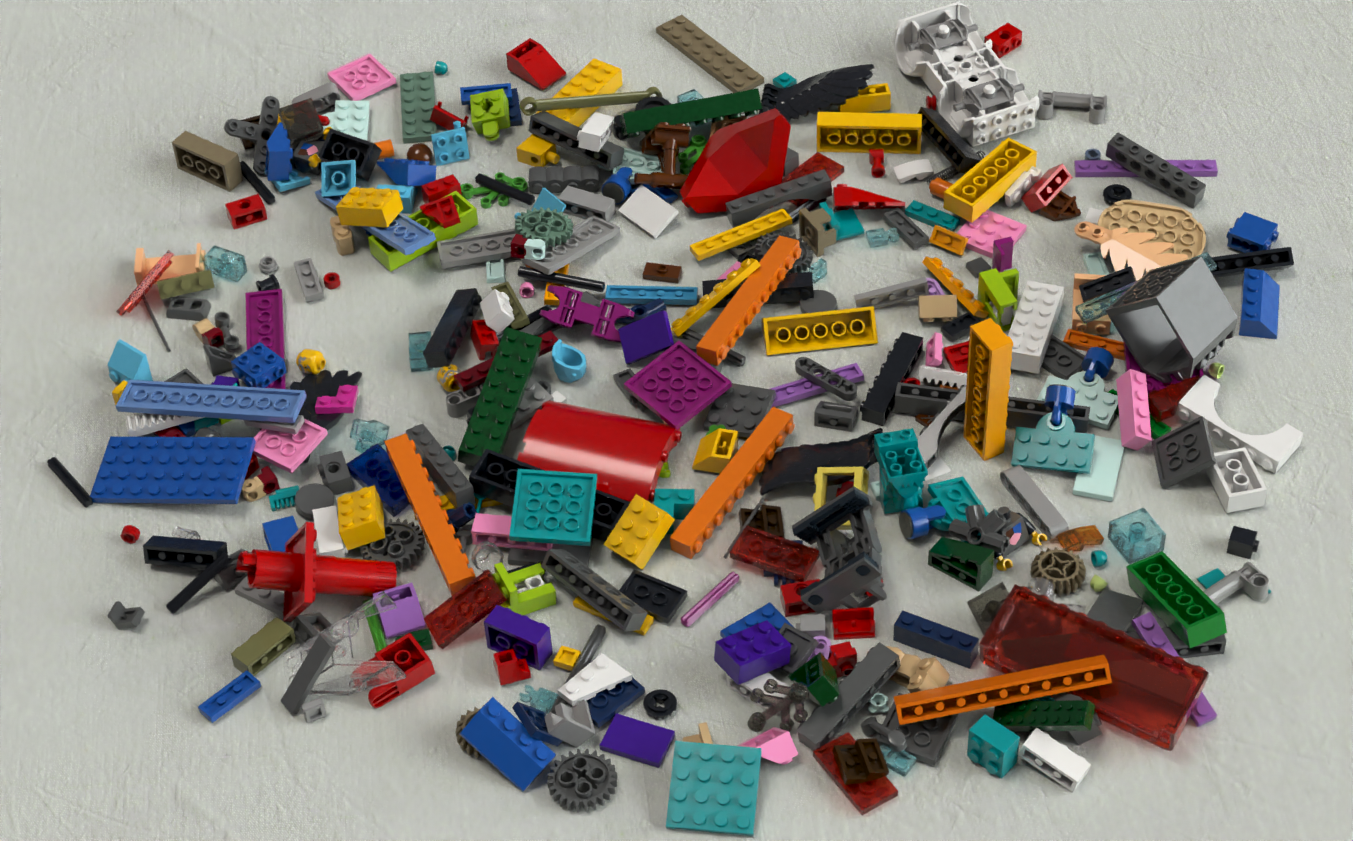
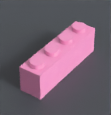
M1129 369L1116 379L1121 443L1123 447L1138 451L1152 441L1147 382L1145 373Z
M475 514L471 530L473 544L548 551L553 547L552 543L510 541L509 534L512 516Z

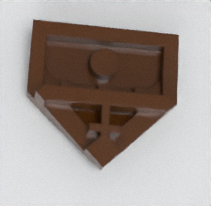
M1060 191L1046 207L1040 209L1039 214L1052 221H1060L1080 216L1081 211L1077 207L1076 196L1070 197Z

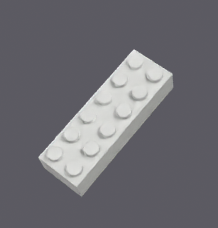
M1027 281L1008 336L1013 341L1011 369L1039 374L1063 305L1064 287Z

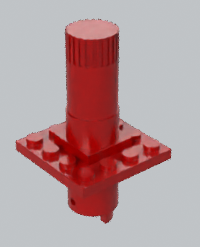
M306 522L285 543V552L253 549L251 553H248V551L240 552L237 560L236 572H247L249 588L284 591L283 622H292L296 616H299L315 601L316 594L373 597L374 593L395 588L397 581V571L394 562L317 555L316 548H314L317 530L314 529L313 522Z

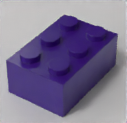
M499 605L495 606L484 621L487 648L502 652L514 649L517 658L526 659L528 666L539 671L553 654L550 627L544 623L536 622L525 615H520L509 608Z
M766 620L716 641L714 661L739 685L789 664L791 644Z

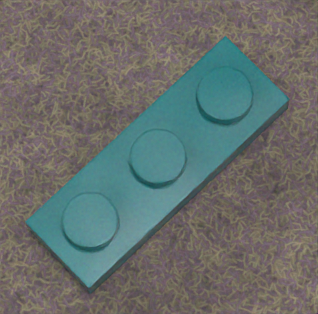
M915 200L905 209L907 217L932 227L938 225L954 231L960 224V218Z

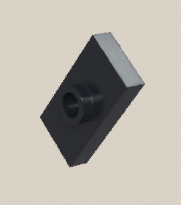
M969 311L943 325L941 332L953 342L970 333V326L982 321L973 316Z

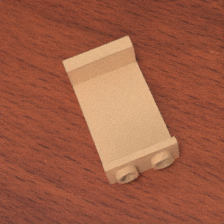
M197 243L196 254L146 258L144 248H136L134 275L137 286L157 284L159 280L205 270V263L203 261H206V252L202 250L201 243Z
M1075 273L1072 330L1088 334L1109 335L1111 319L1105 310L1110 307V295L1085 304L1079 289V285L1106 275Z

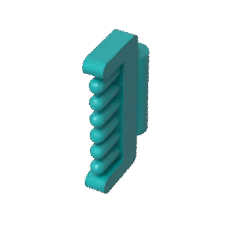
M299 486L275 490L276 495L269 496L271 510L274 512L276 507L277 509L285 508V502L287 507H290V502L294 506V499Z

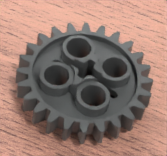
M781 231L779 234L773 232L772 235L766 233V237L761 236V239L757 240L754 250V256H757V261H761L779 235L799 240L801 256L794 262L793 267L786 274L802 273V270L807 271V267L810 268L813 259L811 246H807V241L802 242V238L797 239L795 234L789 236V232H787L786 235H783Z
M398 518L396 522H392V519H389L387 524L384 522V539L360 546L364 560L394 562L396 569L398 566L404 569V564L411 566V560L417 561V555H422L421 550L425 549V539L423 531L420 530L418 525L415 526L414 522L408 524L407 519L400 522Z
M577 749V754L575 755L569 751V757L561 755V761L555 760V766H550V773L547 774V785L550 796L553 795L554 802L559 801L560 807L567 804L568 810L574 806L576 807V812L580 810V807H583L585 812H587L588 806L596 810L597 803L604 806V799L610 801V794H615V787H617L615 765H611V759L605 760V754H601L598 757L596 750L589 754L588 749L584 753Z

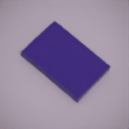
M665 310L618 329L625 363L629 365L667 350L674 345L668 314Z
M616 713L599 746L602 751L659 768L675 737V731Z

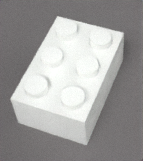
M1246 447L1214 453L1216 464L1206 468L1205 471L1226 513L1264 506L1267 488Z

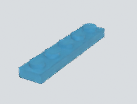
M607 285L605 299L615 303L648 304L655 299L661 298L664 304L697 305L698 287Z

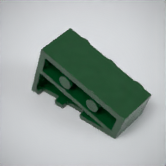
M941 537L929 550L928 565L978 592L992 577L994 550Z
M821 652L787 676L802 695L822 707L827 703H833L838 698L839 688L836 670Z

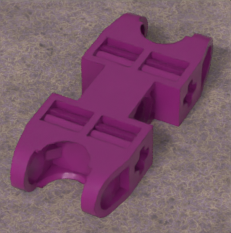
M548 286L547 288L548 292L555 294L554 296L559 299L560 304L558 308L549 310V312L540 310L539 313L546 320L572 329L574 321L593 326L591 336L614 342H621L619 331L616 330L614 325L616 320L625 318V316L634 318L635 315L632 310L623 305L603 298L600 307L581 302L583 292L562 286ZM608 305H609L610 307H609V310H608V314H607V317H605L606 312H607V309H608ZM569 311L568 317H567V320H566V323H565V318H566L567 312ZM603 322H605V323H604V326H603V329H602V333L600 334L602 324H603Z

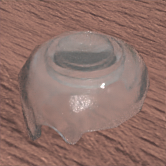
M483 541L476 545L472 551V563L482 573L492 574L495 572L494 564L503 563V552L493 542Z
M1036 577L1031 579L1024 592L1025 600L1031 607L1044 602L1053 604L1056 599V594L1053 592L1054 585L1045 578Z

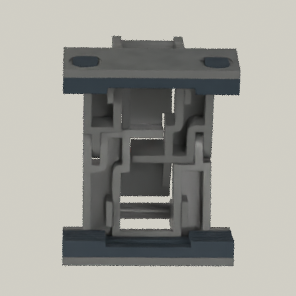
M854 486L792 525L794 536H797V538L802 539L806 543L808 542L810 545L817 542L822 564L827 568L825 569L824 579L819 582L815 581L801 590V600L818 614L825 609L832 611L840 605H844L849 609L867 608L879 600L883 601L887 598V594L883 590L885 586L883 578L880 576L882 575V555L880 554L882 547L869 510L873 504L869 495ZM849 520L854 537L851 539L836 529ZM842 548L848 550V552L844 555L842 552ZM854 592L855 597L866 598L869 596V598L859 603L850 594Z

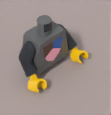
M327 127L323 131L324 135L317 140H302L296 149H292V159L297 170L304 174L320 175L321 159L318 155L331 127Z
M1000 507L998 511L1003 514L1007 523L996 533L1010 537V545L1005 554L994 551V559L998 560L996 563L997 569L999 571H1006V568L1013 567V563L1010 559L1003 558L1030 539L1029 535L1032 536V543L1037 546L1042 545L1039 542V537L1041 540L1047 541V536L1043 533L1038 534L1035 531L1036 528L1022 514L1015 513L1008 507Z

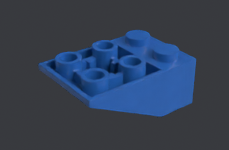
M279 122L267 141L265 172L268 181L289 180V173H292L290 159L293 158V150L290 148V139H287V129H284L282 122Z
M384 158V161H377L380 168L397 185L421 186L436 180L437 165H430V161Z

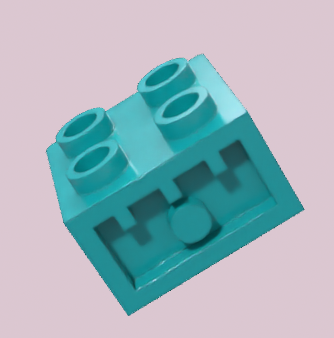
M826 202L819 203V209L823 208L831 216V221L822 224L825 231L833 228L836 230V241L864 234V228L853 209L833 213L832 208H829Z

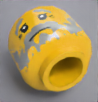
M304 349L298 354L296 359L297 366L301 372L314 375L320 373L326 364L322 352L312 349Z
M450 364L449 367L444 366L438 371L437 380L444 390L448 392L457 391L460 388L454 382L453 376L461 371L453 364Z

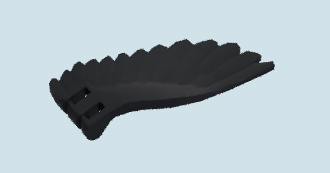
M866 64L826 71L786 88H778L769 83L765 84L761 99L762 109L759 110V114L776 108L790 122L791 118L799 119V115L806 117L809 112L818 113L820 109L829 110L832 105L840 106L846 104V99L858 96L859 90L868 87L866 80L872 77L873 73L869 70L874 69V65Z
M323 370L317 376L308 374L302 379L301 383L294 381L290 385V390H305L307 395L298 415H302L304 419L327 429V431L339 422L344 413L316 414L315 405L317 397H336L339 386H356L362 377V372L358 371L348 376V370L337 371L332 377L330 371ZM309 454V456L303 461L304 463H308L309 458H310V454Z
M878 428L849 441L814 445L801 444L799 447L781 449V452L774 453L773 458L768 460L764 466L763 475L759 479V486H761L760 495L763 496L772 490L788 484L816 486L814 477L817 473V467H864L868 469L871 465L878 462L874 453V435L883 433V429ZM854 475L828 476L827 486L839 485L852 480Z

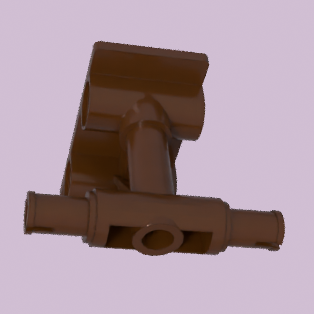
M667 122L657 124L640 141L639 146H642V154L658 156L662 172H652L650 174L635 173L634 183L646 184L652 188L681 189L688 175L676 174V157L679 153V147L687 148L691 127L686 126V124L669 125Z

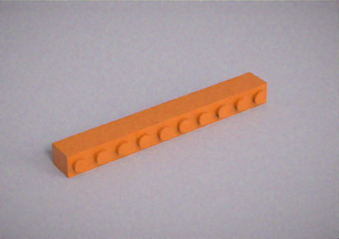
M779 235L759 262L761 266L749 275L697 344L698 356L707 363L716 366L726 358L729 350L735 346L738 338L743 335L746 327L751 324L755 315L760 312L761 307L768 301L769 296L776 290L777 285L784 279L785 274L793 267L794 262L800 258L801 248L799 240Z
M776 407L771 408L670 536L672 551L690 559L700 552L706 539H710L713 530L721 525L724 516L731 512L735 502L742 498L745 489L752 485L756 475L763 471L766 462L773 458L777 448L781 447L787 435L793 432L795 424H793L792 414Z
M405 433L384 441L390 461L451 596L475 588L473 580L476 579L473 568H468L467 564H469L467 555L460 551L462 549L459 538H454V535H456L452 523L448 524L447 522L449 520L445 509H441L442 502L439 495L435 496L434 494L436 492L432 481H428V471L426 467L422 468L421 466L423 462L420 454L415 453L417 449L413 439L409 440Z
M1099 655L893 697L899 725L1109 684L1112 683L1105 655Z

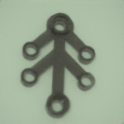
M768 679L763 686L764 690L769 694L776 692L787 695L784 698L764 694L759 688H755L751 692L750 699L753 702L774 704L762 713L756 712L750 716L747 724L755 732L762 731L766 720L780 711V729L790 732L794 726L793 720L790 719L791 703H795L796 712L793 718L796 722L804 723L808 717L807 711L804 710V702L808 700L810 693L803 684L794 683L788 687L778 685L774 679Z

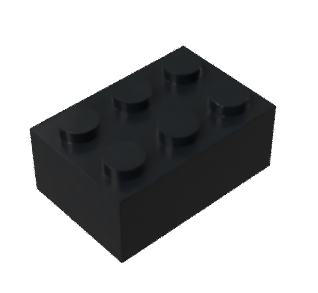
M330 128L318 157L321 159V162L356 160V177L369 181L382 150L375 143Z

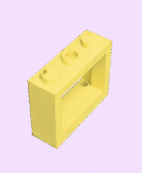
M817 467V473L814 477L816 484V493L813 494L814 511L826 504L828 476L854 475V487L868 495L869 471L864 467ZM850 520L836 529L852 530Z

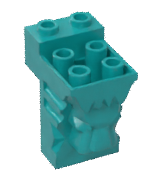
M913 428L875 434L874 453L879 464L880 504L884 514L900 512L914 507L923 508L922 488L924 487L923 481H925V477L928 475V470L919 451L918 439Z

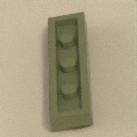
M509 282L491 287L492 291L496 289L508 295L515 319L510 323L512 329L522 328L530 324L529 318Z

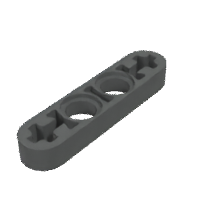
M800 357L795 361V371L800 376L843 400L852 401L857 397V386L853 382L810 358ZM815 373H822L823 375L820 376V377H817V376H815L814 374H815ZM836 381L838 382V384L831 385L829 384V382Z

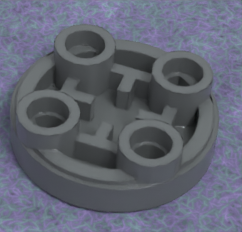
M814 290V298L800 299V310L803 314L833 311L837 308L835 296L825 290Z
M313 483L305 485L295 495L296 512L308 518H314L312 511L314 509L334 506L333 492L322 484Z

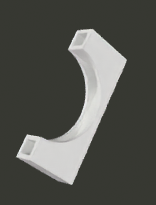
M1203 375L1179 401L1176 415L1187 422L1203 416L1207 421L1209 434L1214 439L1221 441L1231 449L1246 447L1254 462L1275 474L1300 446L1304 433L1287 423L1281 429L1265 435H1249L1230 428L1220 419L1214 407V400L1218 395L1220 384Z

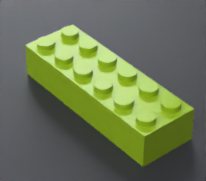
M454 191L447 196L452 195L461 223L443 228L419 210L407 217L435 233L436 240L430 242L427 246L417 249L412 254L404 255L383 240L372 235L368 237L370 252L391 272L436 248L437 241L452 239L478 225L477 209L457 191Z

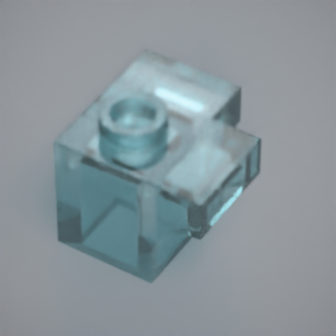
M354 419L349 437L357 441L355 450L371 457L375 455L381 445L385 444L384 441L387 440L390 426L377 420L365 421Z

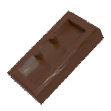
M646 262L643 279L678 283L682 273V266Z

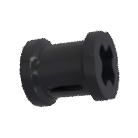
M274 274L269 275V278L263 281H256L258 291L280 288Z

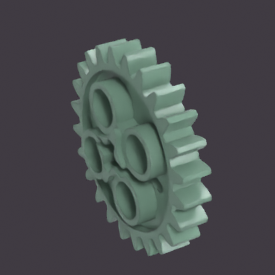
M540 207V210L533 208V211L527 209V213L521 212V216H517V219H515L516 234L523 235V238L545 241V248L548 245L555 247V244L561 245V242L566 243L567 239L571 238L573 223H571V219H568V215H563V212L557 213V209L550 211V208L546 210Z

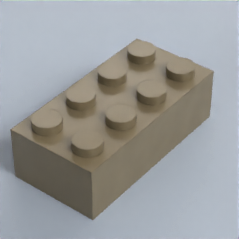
M184 131L172 141L178 169L229 192L243 181L239 156L236 152L187 131Z

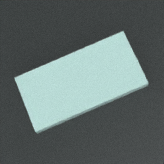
M1095 436L1090 474L1077 473L1073 495L1112 502L1125 448L1122 446L1121 440Z

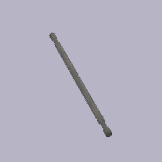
M142 295L141 298L144 301V304L150 314V317L164 345L166 346L167 352H170L171 349L170 347H168V343L156 321V318L148 302L146 301L145 296Z
M763 497L728 548L727 553L723 556L725 559H727L729 553L733 550L765 499Z

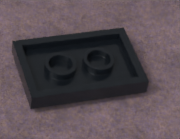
M635 569L619 590L648 612V615L667 624L688 596L687 590Z

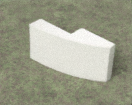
M929 159L915 160L893 167L900 184L915 177L919 181L934 174Z

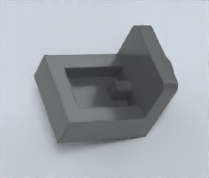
M117 601L108 613V618L118 629L135 628L140 624L145 611L141 607L125 608L120 601Z

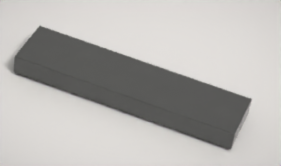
M319 634L281 699V702L291 714L298 713L336 648L325 634Z

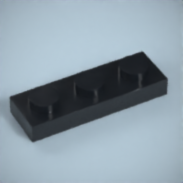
M1129 266L1079 285L1083 302L1087 304L1130 288L1137 281L1133 268Z

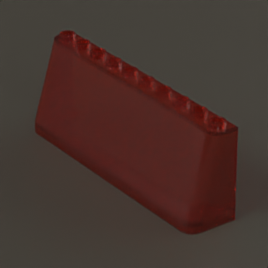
M1016 584L979 643L980 660L982 663L1002 674L1105 655L1109 664L1112 683L1065 693L1079 696L1083 700L1092 702L1095 705L1094 713L1098 714L1100 720L1167 751L1174 749L1209 677V672L1201 666H1194L1179 656L1174 657L1166 653L1162 648L1152 647L1142 639L1130 637L1122 630L1108 627L1102 621H1095L1082 612L1071 610L1065 604H1058L1051 601L1045 595H1038L1029 588Z

